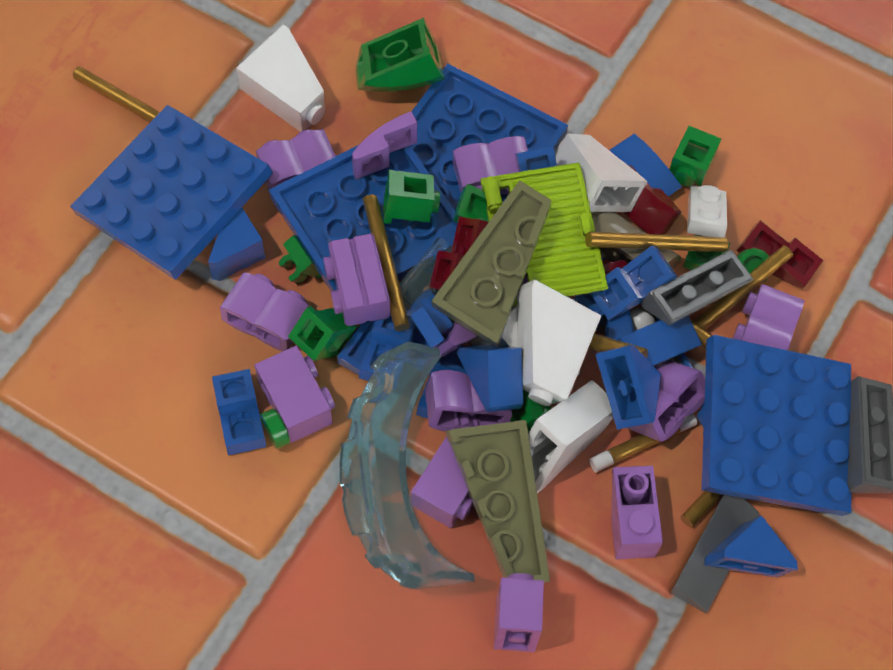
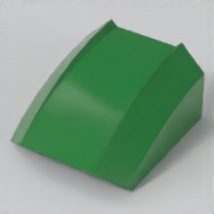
M424 18L361 44L356 63L358 90L374 92L409 90L445 79L441 54Z

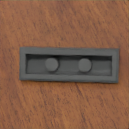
M730 250L650 291L640 305L670 326L753 281V278L734 252Z
M860 376L851 381L847 481L849 492L893 493L892 385Z
M723 495L670 594L705 614L708 612L729 572V569L706 566L705 557L741 524L757 518L759 512L744 498Z

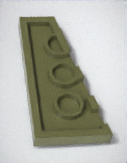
M519 180L431 301L432 307L497 348L550 211L552 200Z
M526 420L445 431L503 578H509V575L514 573H524L532 575L534 580L549 582L550 577Z

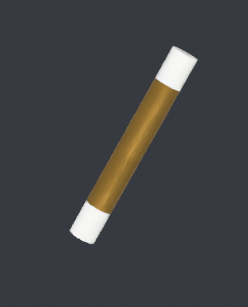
M692 413L686 416L680 428L672 436L697 425L695 415ZM640 434L589 458V463L593 471L597 473L660 443V441Z

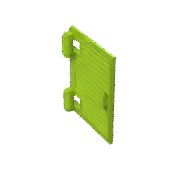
M580 162L480 178L482 192H485L488 221L492 219L502 205L500 190L509 188V193H511L519 180L552 200L550 211L526 271L528 282L537 280L566 297L608 290L599 247H587L585 243L586 236L583 235V233L586 235L587 232H595ZM517 297L513 306L517 305Z

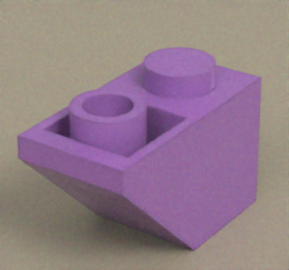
M653 466L613 467L611 524L615 559L655 558L663 543Z

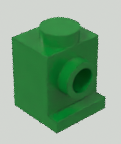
M688 125L669 168L681 185H702L715 159L722 140L721 138Z
M389 170L383 197V223L391 224L392 218L429 222L431 213L437 214L440 204V191H434V175Z
M310 306L305 309L288 337L313 361H318L339 355L357 328V325H345L343 314H335L334 308L315 311Z

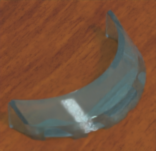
M405 342L381 354L370 367L375 370L367 382L361 396L353 399L347 418L352 419L348 441L341 444L339 465L345 516L352 535L359 536L367 551L366 555H364L374 568L382 569L387 575L398 581L399 585L419 590L475 582L474 573L455 566L435 549L424 534L411 503L406 476V444L410 420L421 388L441 356L438 348Z

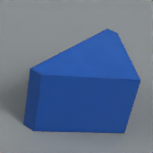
M243 208L234 215L217 235L208 260L213 280L220 281L265 258L263 240Z
M491 344L458 348L456 353L486 412L521 409L523 405V380L520 347L498 345L496 348Z
M634 345L596 353L617 430L654 422L661 373Z
M762 515L741 524L705 557L706 566L770 577H779L798 570V561Z

